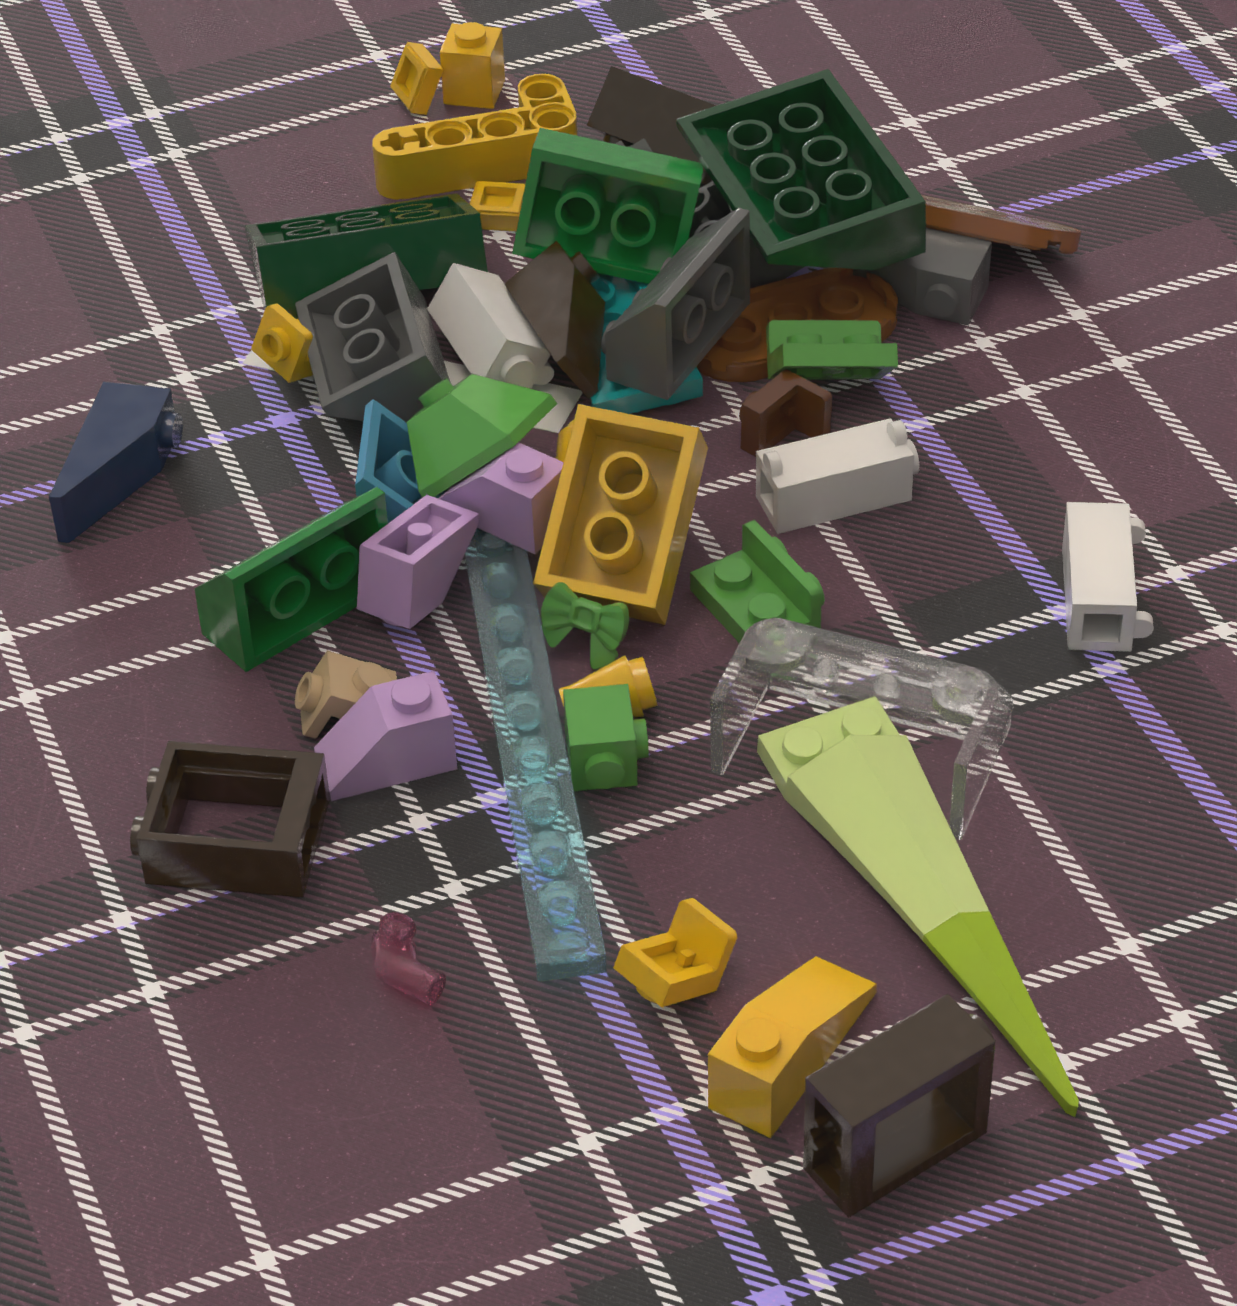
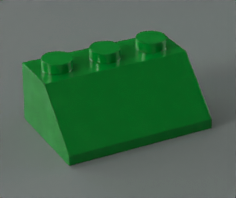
M540 128L532 148L512 254L535 259L557 241L570 257L580 251L597 273L649 284L660 272L665 260L673 257L688 241L704 167L701 163Z
M375 487L343 503L194 588L202 635L241 669L248 672L356 608L360 544L388 524L385 492Z

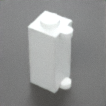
M453 263L427 310L469 372L530 389L533 384L545 385L550 382L554 376V370L547 362L551 354L499 275Z
M891 418L756 451V498L777 534L911 501L913 475L919 472L918 453L913 442L907 439L904 423L901 420L893 422Z
M1067 502L1062 554L1068 650L1131 652L1133 638H1145L1153 632L1154 627L1151 614L1145 611H1137L1132 544H1137L1144 540L1146 536L1145 524L1139 518L1130 517L1129 504Z

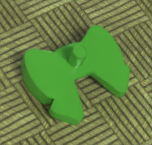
M558 582L550 589L542 603L541 626L550 647L557 646L573 627L590 632V666L592 669H599L618 658L616 648L626 635L629 624V610L627 605L621 602L602 606L598 602L582 597L578 598L565 583Z

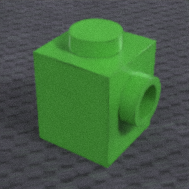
M628 684L564 689L565 735L572 791L638 786L637 759L649 757L646 720H633Z

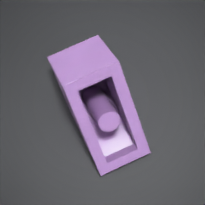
M518 442L506 452L455 483L438 499L479 513L477 528L536 554L543 546L563 462Z
M426 495L360 544L357 609L379 617L387 624L411 629L443 603L479 524V513Z
M435 671L371 686L314 747L315 753H324L331 801L457 769L453 714Z

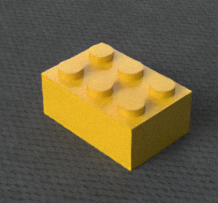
M578 404L533 582L544 598L556 583L563 582L578 598H586L598 602L602 606L621 602L627 605L630 618L666 624L708 451V446L699 427Z

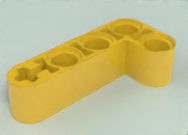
M530 75L522 79L518 84L519 108L395 127L381 131L372 140L377 191L386 198L399 200L474 188L476 181L511 182L527 179L532 148L540 128L577 136L576 111L565 84L554 75Z

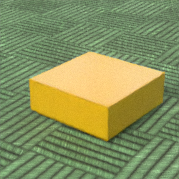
M407 42L390 86L411 113L427 115L444 69L423 44Z
M476 181L470 205L480 213L482 229L517 231L525 184Z

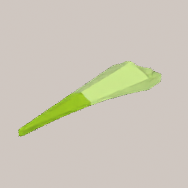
M876 696L758 735L757 753L784 799L901 916L986 1013L1063 1110L1075 1117L1079 1099L907 736L898 733Z

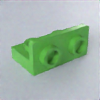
M772 320L766 326L768 379H774L785 369L805 379H881L898 367L897 343H881V325L878 321Z
M755 520L742 525V550L690 572V591L757 663L821 634V606L824 605L825 598L820 582L811 572H805L788 555L780 539L775 536L771 537Z

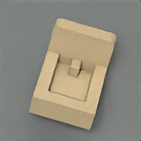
M327 650L313 673L306 672L303 675L296 690L295 707L301 710L302 734L316 739L331 716L341 719L371 686L397 680L396 671L383 668L372 662L360 661Z

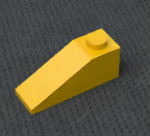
M815 956L745 1004L708 1053V1108L771 1138L805 1092V1078L824 1066L877 993V984Z

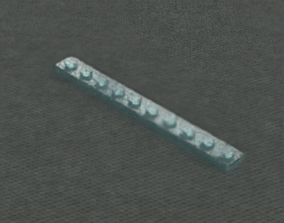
M476 528L464 555L537 982L607 973L604 942L528 554L526 550Z

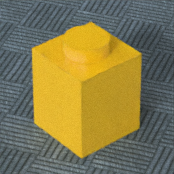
M475 22L451 24L440 50V64L444 69L441 76L444 104L494 109L505 82L502 28L487 27Z

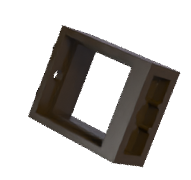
M168 741L160 767H152L148 775L146 787L148 804L144 816L137 815L134 818L130 834L131 853L133 856H140L145 884L304 897L330 802L324 753ZM188 800L282 807L272 842L178 834Z
M946 994L805 1078L803 1169L848 1218L987 1133L996 1041L986 1023L977 1015L968 1014L949 994Z

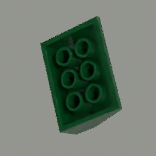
M829 69L676 119L678 130L732 211L738 208L750 211V238L768 264L876 270L926 252V201Z
M457 193L245 225L246 237L264 309L269 305L277 303L295 319L299 318L295 306L296 302L393 252L397 254L419 290L440 287L453 263L488 272L480 213Z

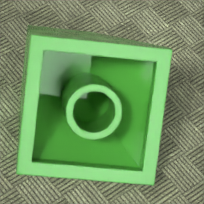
M475 374L469 375L454 386L448 378H445L423 393L418 399L424 407L407 421L418 491L422 498L426 495L435 497L515 446L557 405L552 395Z

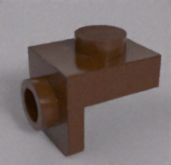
M785 369L759 391L750 393L742 403L739 413L741 421L740 449L756 457V451L774 447L795 429L811 438L830 433L831 393L817 384Z

